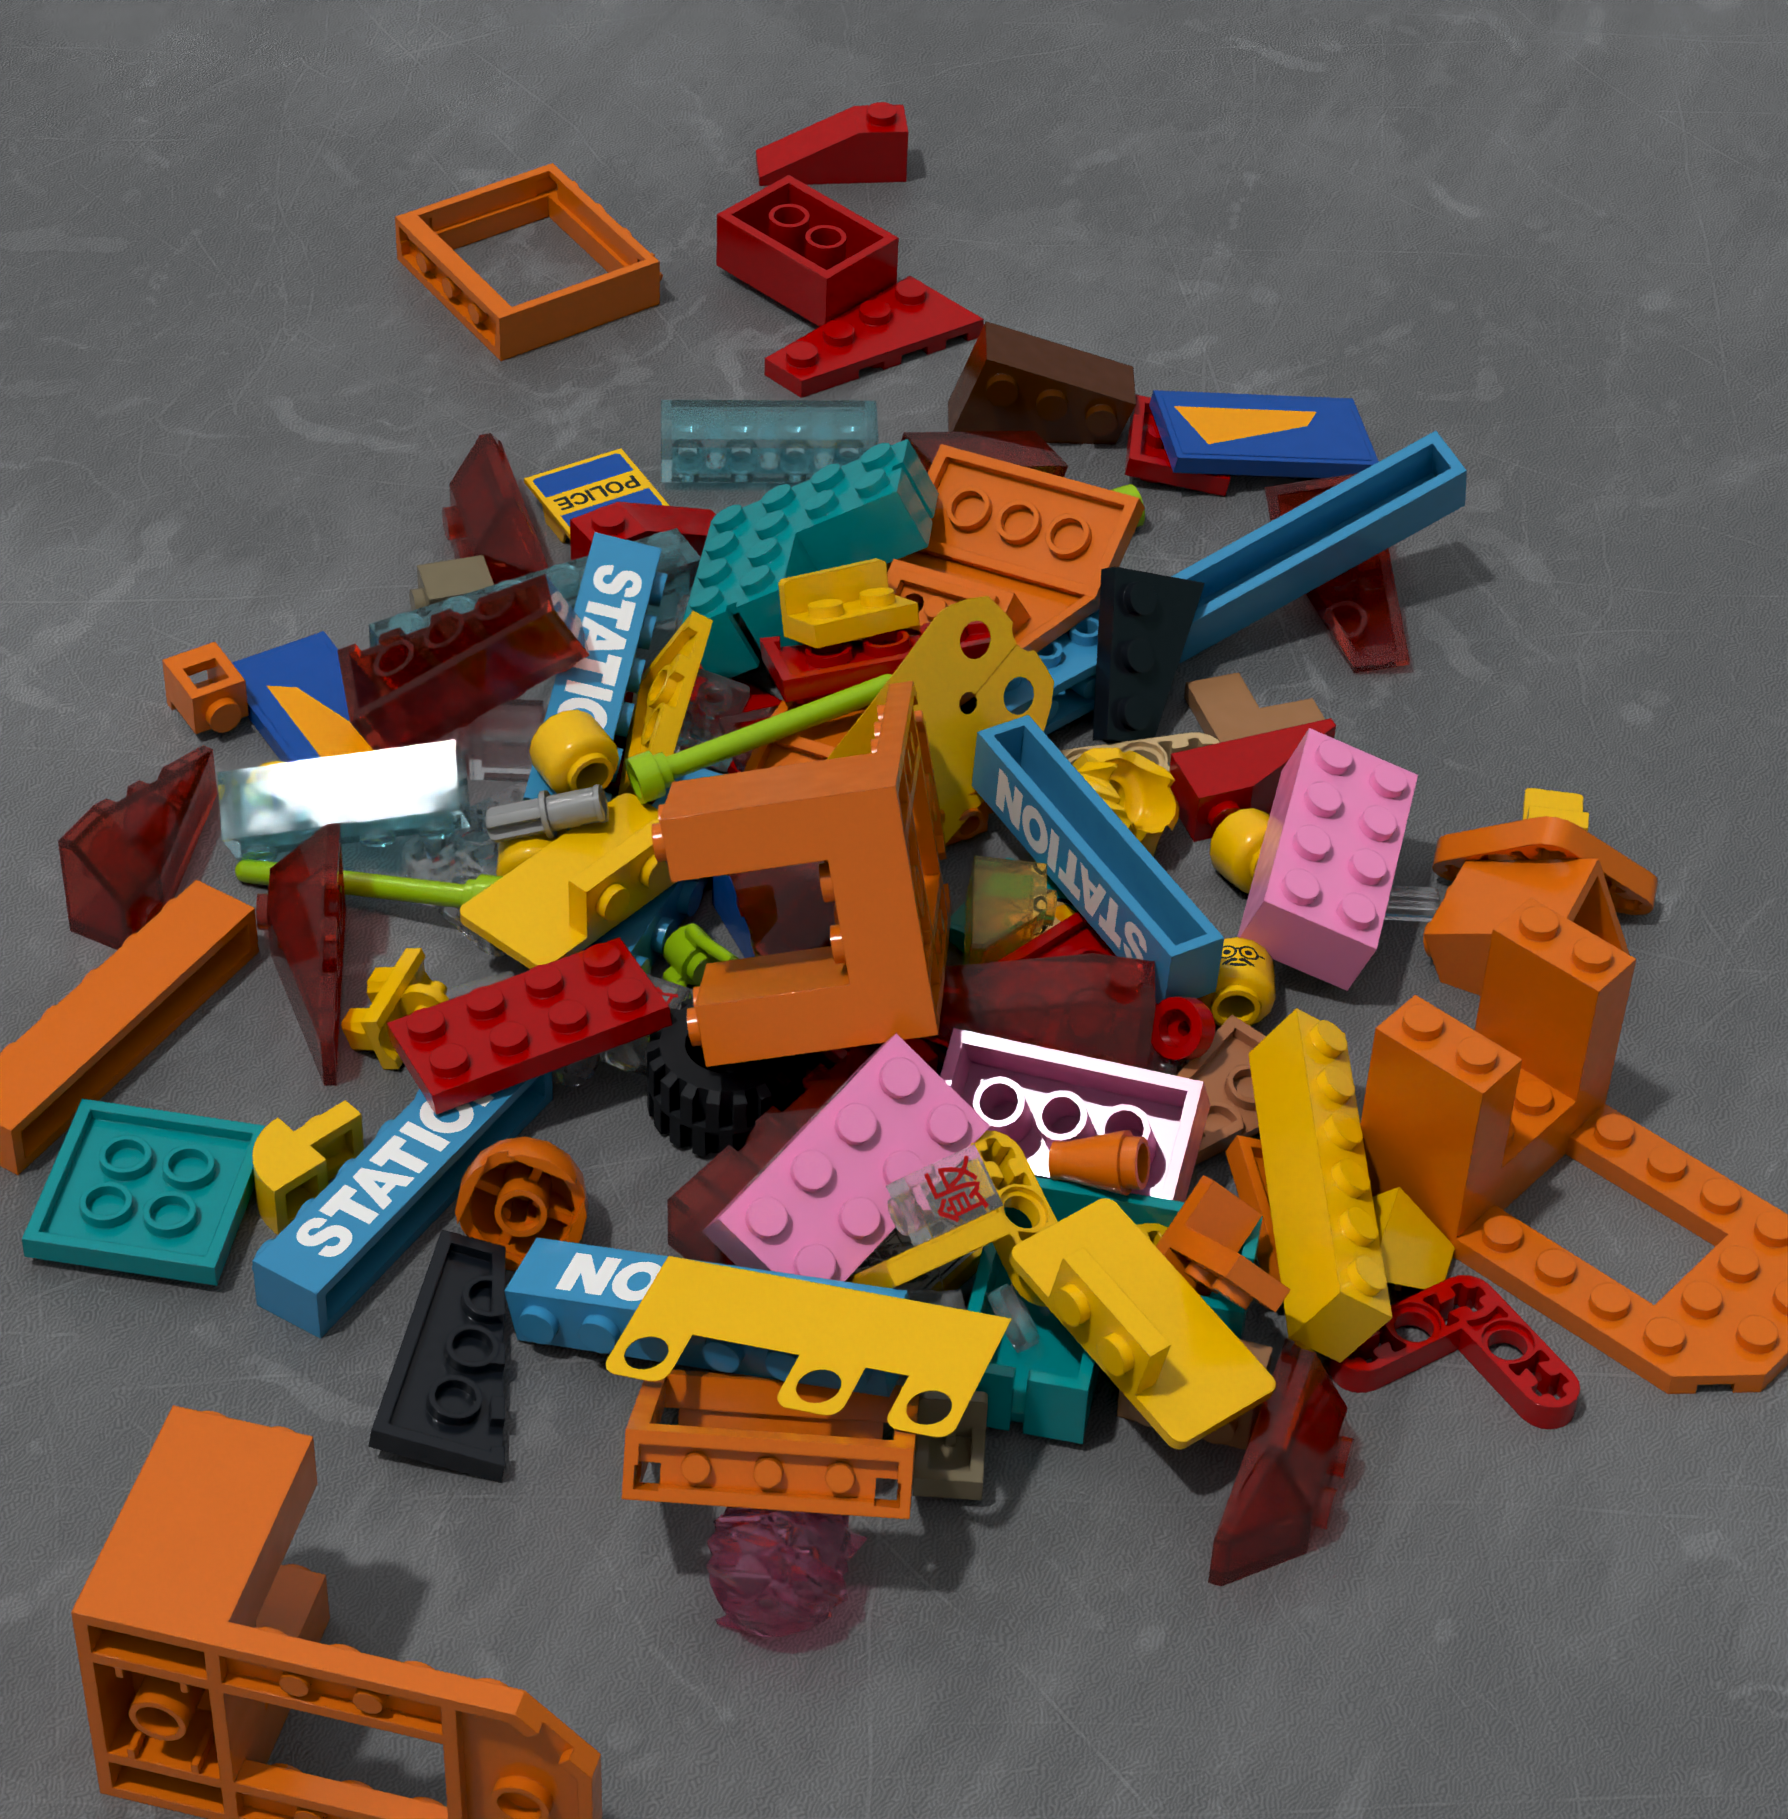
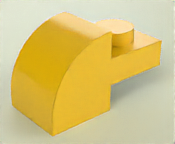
M346 1100L323 1114L312 1117L295 1131L277 1117L257 1137L252 1153L257 1207L262 1220L277 1235L295 1219L298 1210L308 1199L316 1198L328 1186V1181L337 1175L339 1169L347 1160L355 1159L364 1150L362 1114Z

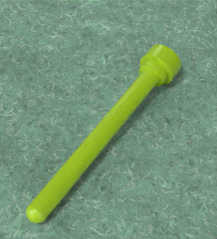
M883 674L667 757L663 752L652 755L650 751H646L625 759L626 771L635 795L641 804L666 796V789L671 787L672 782H675L674 779L867 707L892 674Z
M243 859L235 867L237 879L244 883L460 908L467 901L503 877L480 874L476 879H468L465 884L252 859Z

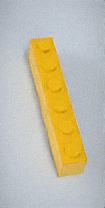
M1296 1008L1248 1053L1280 1281L1290 1289V1292L1283 1301L1288 1338L1341 1363L1393 1317L1346 1035L1335 1024L1327 1020L1320 1021Z

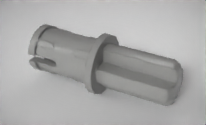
M600 784L550 795L548 790L539 791L538 798L489 808L486 810L485 824L491 841L496 843L546 833L548 838L557 837L559 830L598 822H608L609 809L605 791Z

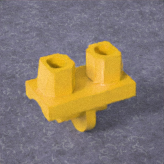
M406 948L394 967H375L367 980L366 992L372 1004L369 1008H350L341 1022L342 1030L351 1048L355 1051H374L383 1069H399L403 1063L390 1042L387 1023L410 1015L416 1010L429 1008L449 1000L446 996L447 987L442 982L432 981L425 972L424 960L426 956L422 948Z

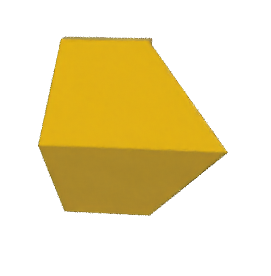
M1400 1186L1374 1196L1373 1203L1387 1283L1395 1284V1290L1401 1291L1402 1285L1425 1290L1446 1280L1455 1250L1449 1239Z

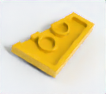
M694 610L643 673L638 694L633 693L632 703L635 706L626 739L618 795L623 793L635 795L626 771L625 759L646 751H650L652 755L663 752L666 757L674 754L713 620Z

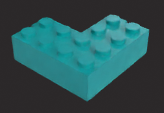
M909 439L893 445L889 443L877 444L864 452L860 459L843 466L837 463L827 465L818 470L811 479L793 487L789 484L779 485L768 491L757 502L745 507L739 504L732 505L714 516L711 520L682 621L683 624L693 610L713 620L700 663L713 685L759 667L760 661L738 625L740 615L760 649L759 638L780 636L781 647L806 645L784 637L778 586L781 579L874 558L884 560L887 564L892 562L893 559H900L928 547L933 525L931 518L935 514L939 493Z
M1036 1177L1058 1222L1099 1199L1107 1198L1115 1201L1136 1225L1158 1223L1169 1227L1185 1203L1133 1193L1124 1196L1081 1184ZM1004 1208L1006 1216L1012 1223L1022 1228H1032L1031 1221L1023 1212L1015 1208ZM1262 1217L1238 1252L1255 1265ZM993 1243L983 1246L967 1310L996 1316L994 1308L995 1311L998 1310L997 1314L1001 1317L1012 1318L1007 1328L1012 1338H1010L1008 1333H1004L975 1390L988 1394L986 1427L1009 1431L1011 1421L1022 1422L1023 1434L1083 1444L1100 1367L1048 1307L1032 1304L1019 1295ZM1211 1292L1209 1297L1201 1296L1239 1339H1242L1248 1308L1246 1310L1242 1309L1219 1293L1217 1295Z

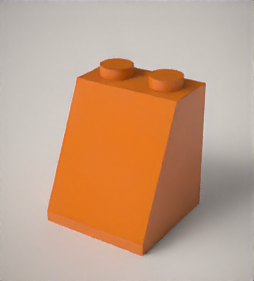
M1599 858L1465 861L1452 885L1447 888L1445 897L1432 920L1427 923L1424 930V949L1426 954L1433 960L1440 982L1481 996L1492 930L1530 897L1629 954Z

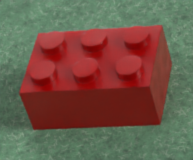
M787 175L717 214L716 265L820 327L897 283L899 238L794 177Z

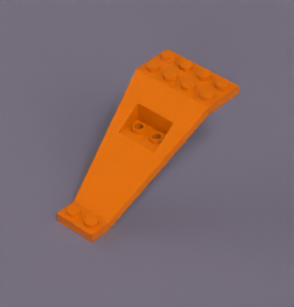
M941 444L928 471V475L939 493L935 514L931 518L933 525L929 545L927 548L900 559H893L892 562L886 564L888 587L894 589V594L918 603H924L919 611L920 625L901 630L908 632L909 636L920 635V627L924 623H931L938 613L949 605L968 598L989 596L1013 621L1012 632L1017 643L1016 645L1027 651L1035 650L1036 653L1099 609L1101 569L1120 566L1145 509L1144 505L1138 497ZM966 692L960 699L959 707L975 697V695L971 692ZM783 699L771 717L804 704H798L794 701L785 702ZM868 706L753 749L744 771L826 760Z

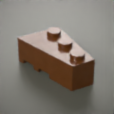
M986 321L948 400V440L1116 445L1136 406L1134 368L1127 364Z

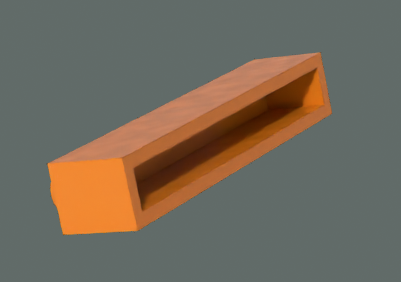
M195 880L180 895L170 899L164 905L161 912L141 930L131 934L124 941L122 947L103 964L91 970L82 982L57 1005L48 1008L41 1019L16 1042L8 1044L0 1053L1 1167L19 1175L69 1129L81 1099L99 1101L259 953L254 907L199 880Z

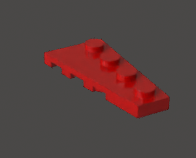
M974 621L965 626L962 631L960 645L964 655L968 658L977 659L987 652L991 640L987 626L983 622ZM924 623L920 627V635L909 636L908 632L900 629L865 637L862 640L848 641L822 648H814L808 645L781 647L780 636L759 638L762 660L785 702L794 701L798 704H807L883 674L893 675L930 623Z

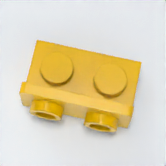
M878 558L783 578L778 584L784 637L814 648H822L920 625L918 602L894 594V589L888 587L886 562Z

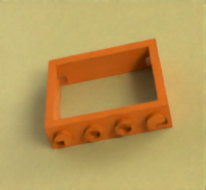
M553 163L395 216L397 260L500 361L660 304V281L663 278V274L660 272V261L655 258V254L650 253L627 228L618 224L606 213L601 204L593 201L579 188L575 181L568 178ZM549 217L608 273L512 307L454 249Z
M672 1370L666 1378L660 1381L650 1382L643 1380L625 1429L622 1499L910 1519L917 1434L895 1429L893 1440H883L884 1423H888V1414L903 1385H895L890 1397L852 1392L848 1402L840 1412L830 1416H823L782 1407L777 1399L778 1393L784 1384V1381L744 1374ZM798 1383L796 1388L798 1396L810 1403L827 1401L833 1398L840 1390ZM919 1394L910 1400L906 1409L908 1417L915 1423H918ZM665 1407L679 1408L678 1425L659 1424ZM649 1462L661 1463L660 1484L642 1482ZM876 1478L898 1479L897 1500L875 1499Z

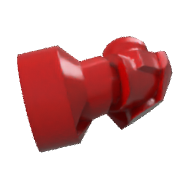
M1151 996L1148 997L1147 1006L1152 1013L1150 1017L1143 1019L1142 1025L1152 1046L1161 1056L1171 1060H1193L1207 1052L1213 1042L1216 1025L1214 1017L1205 1003L1192 997H1169L1157 1004Z

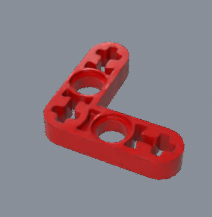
M1471 1275L1450 1277L1392 1305L1393 1318L1349 1355H1352L1353 1359L1350 1360L1347 1357L1339 1363L1329 1358V1375L1337 1385L1351 1392L1367 1393L1377 1390L1459 1350L1523 1420L1541 1429L1561 1428L1572 1421L1580 1394L1579 1380L1573 1371L1488 1283ZM1454 1305L1459 1306V1308L1453 1310ZM1405 1325H1415L1424 1329L1430 1337L1421 1342H1411L1399 1336L1396 1329ZM1497 1343H1508L1520 1349L1523 1356L1514 1360H1505L1494 1355L1489 1347ZM1372 1357V1361L1370 1363H1367L1365 1361ZM1536 1390H1538L1542 1395L1538 1396L1536 1394ZM1554 1395H1557L1560 1398L1556 1400Z

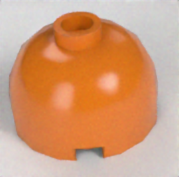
M530 1137L500 1140L480 1151L464 1173L455 1208L457 1224L460 1221L461 1229L468 1237L505 1246V1269L517 1271L537 1237L579 1243L582 1239L589 1206L583 1173L568 1153L548 1141Z

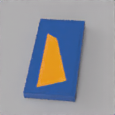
M1153 390L1149 406L1174 473L1349 479L1379 462L1353 398Z
M324 631L232 662L246 681L249 714L247 717L281 762L289 763L297 769L299 775L305 781L306 795L322 816L428 778L427 761Z

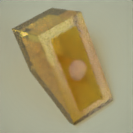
M974 855L965 895L963 988L967 979L1039 936L1043 925L1053 926L1057 905V890L1047 889V864Z

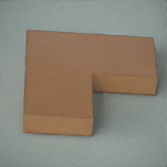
M1239 672L1186 682L1184 698L1203 732L1218 739L1220 743L1325 720L1313 698L1259 708Z

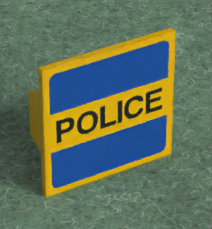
M622 448L524 478L526 486L542 504L546 524L562 543H565L566 536L570 539V519L615 502L670 506Z

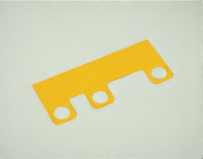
M668 1256L607 1358L606 1369L614 1375L650 1382L660 1381L672 1372L692 1335L795 1354L799 1356L778 1393V1402L784 1408L823 1416L834 1415L845 1407L865 1368L905 1375L908 1378L888 1414V1424L896 1430L939 1438L950 1435L957 1428L1012 1318ZM646 1337H656L665 1341L668 1346V1354L657 1366L648 1369H636L626 1363L624 1355L627 1348L633 1342ZM828 1370L839 1376L841 1380L840 1390L833 1398L820 1403L806 1402L796 1392L800 1379L810 1372ZM938 1391L950 1398L952 1402L950 1413L937 1423L928 1425L918 1424L907 1415L908 1403L920 1393Z

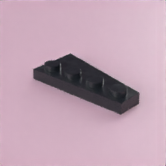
M441 1230L371 1429L368 1447L495 1482H502L505 1468V1447H503V1426L505 1422V1396H503V1372L505 1367V1343L503 1342L505 1246Z

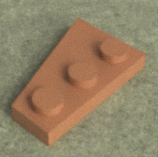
M1231 1015L1215 1032L1213 1042L1207 1052L1199 1058L1190 1060L1176 1075L1203 1081L1210 1102L1195 1165L1227 1150L1237 1135L1252 1137L1259 1133L1248 1053L1266 1036L1234 1015Z

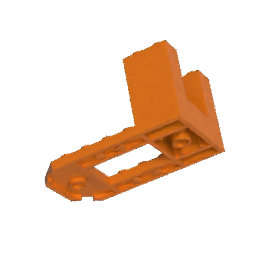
M913 681L889 684L886 703L877 705L878 721L874 722L875 739H871V753L675 781L671 784L665 804L658 806L659 823L652 824L651 828L653 849L658 863L667 862L671 882L824 861V863L819 864V879L823 900L825 903L835 901L836 904L834 905L835 925H830L831 946L706 964L700 986L693 987L694 1007L687 1008V1027L690 1042L693 1047L702 1046L706 1067L884 1043L896 1033L903 1040L938 1035L952 906L950 888L948 883L943 884L939 860L947 859L926 722L922 710L914 711L913 705H918L917 692Z
M1530 897L1492 930L1475 1030L1417 995L1410 998L1375 1028L1360 1123L1372 1197L1400 1186L1455 1247L1454 1258L1665 1393L1696 1394L1698 1385L1731 1384L1733 1393L1761 1392L1788 1365V1214L1605 1104L1636 958ZM1566 1154L1715 1247L1663 1298L1653 1305L1513 1217L1504 1209Z
M175 1405L172 1406L71 1611L101 1794L206 1819H602L601 1754L525 1690L509 1687L505 1683L492 1678L474 1679L435 1670L431 1666L418 1661L400 1662L361 1653L357 1649L344 1644L327 1645L320 1643L330 1620L326 1575L312 1572L306 1567L296 1564L281 1565L318 1484L313 1436L300 1434L286 1427H269L229 1418L215 1411H197ZM291 1709L443 1744L447 1807L428 1797L408 1798L374 1790L369 1785L360 1781L344 1780L340 1782L303 1773L288 1764L275 1763L268 1765L267 1762Z

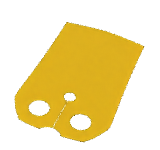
M989 596L968 598L942 609L868 708L827 758L834 759L871 753V739H875L874 722L878 721L877 705L886 703L889 684L913 681L918 699V705H913L914 711L922 710L939 806L940 810L942 809L945 812V823H942L945 844L967 820L959 821L961 815L969 808L977 809L984 801L979 794L969 795L976 791L972 787L977 732L1029 715L1044 732L1052 705L1054 680L1035 650L1027 651L1016 645L1017 643L1012 632L1013 621ZM980 621L987 626L990 632V645L982 657L970 659L964 655L961 649V633L970 622ZM1017 677H1023L1030 681L1034 697L1031 706L1026 712L1015 715L1009 712L1004 704V692L1010 681ZM966 692L973 693L977 699V706L970 714H964L959 707L960 699Z

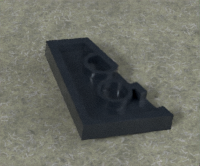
M1121 567L1101 569L1093 741L1117 743L1156 736L1205 583Z

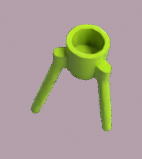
M691 923L675 930L666 940L663 947V956L670 967L663 973V979L674 990V993L678 994L677 1000L681 1007L682 1001L691 998L687 985L700 986L707 963L739 958L715 942L703 928L695 923Z

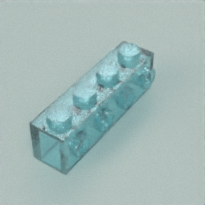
M661 400V482L802 483L811 479L818 470L827 465L837 463L843 466L860 459L864 452L879 442L876 401Z
M455 740L217 772L222 841L235 858H241L242 860L272 861L277 858V853L300 850L308 855H323L337 849L336 845L360 842L361 845L366 847H383L393 844L396 841V837L417 834L425 839H443L454 835L455 829L471 827L466 759Z

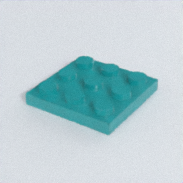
M81 1099L22 1237L24 1257L217 1286L255 1187L252 1159L253 1147L257 1137L266 1126Z

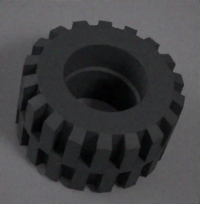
M693 997L682 1001L680 1010L670 1008L672 1025L650 1034V1042L647 1043V1108L649 1116L654 1117V1126L660 1134L670 1133V1142L679 1148L687 1145L691 1146L693 1154L706 1157L708 1152L718 1153L719 1159H733V1154L744 1153L746 1157L760 1154V1147L764 1145L774 1148L782 1143L783 1134H792L798 1126V1117L803 1116L805 1108L806 1053L706 1067L702 1046L693 1047L688 1033L687 1008L694 1007Z

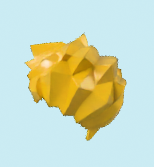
M1092 748L1084 752L1072 765L1150 854L1154 856L1165 827L1168 826L1173 831L1178 821L1179 805L1170 788L1175 781L1173 776L1165 768L1131 750L1122 752L1119 748Z

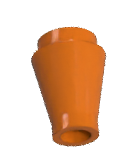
M1130 1130L1072 1141H1054L1049 1150V1174L1052 1180L1069 1181L1127 1196L1132 1189L1143 1190L1148 1183L1150 1173L1148 1141L1145 1137L1133 1136Z

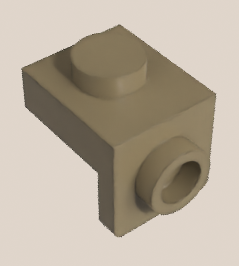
M938 1391L920 1393L918 1424H934L947 1417L952 1408L950 1398ZM981 1391L974 1392L957 1428L950 1435L936 1438L917 1434L913 1496L982 1500L988 1409L987 1393Z

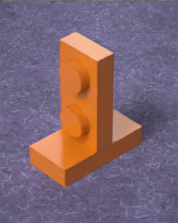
M1203 1175L1157 1243L1156 1247L1199 1295L1209 1297L1211 1292L1217 1295L1219 1293L1244 1310L1248 1308L1253 1300L1276 1313L1290 1292L1288 1287L1238 1253L1262 1217V1214L1213 1179Z

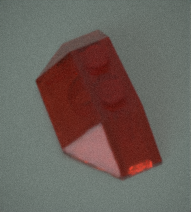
M491 433L482 434L476 440L449 484L450 507L442 508V520L447 540L456 539L454 541L455 559L478 555L484 556L496 588V593L507 590L509 608L523 613V596L513 598L512 588L546 578V588L536 591L535 617L541 620L552 619L553 611L542 614L552 585L551 570L544 557L502 442L497 440Z
M1285 1338L1273 1373L1276 1387L1272 1396L1262 1404L1214 1538L1208 1583L1222 1587L1306 1554L1315 1527L1326 1530L1329 1527L1338 1489L1329 1487L1332 1476L1344 1479L1349 1467L1355 1439L1343 1436L1348 1407L1316 1353L1301 1342Z

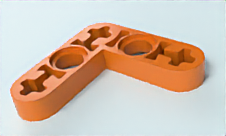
M1549 816L1529 818L1441 836L1437 841L1432 866L1433 871L1438 876L1454 881L1464 862L1469 860L1599 858L1616 912L1630 915H1644L1653 910L1658 886V879L1653 873L1568 820Z

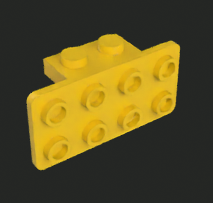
M623 793L608 802V822L573 827L463 904L460 907V922L529 969L583 951L676 883L671 882L667 862L658 863L654 854L651 828L652 824L659 823L658 809L648 803L641 804L634 794Z
M1107 1198L1099 1199L1013 1247L1009 1258L1012 1268L1170 1447L1185 1449L1272 1396L1276 1387L1274 1377L1115 1201Z

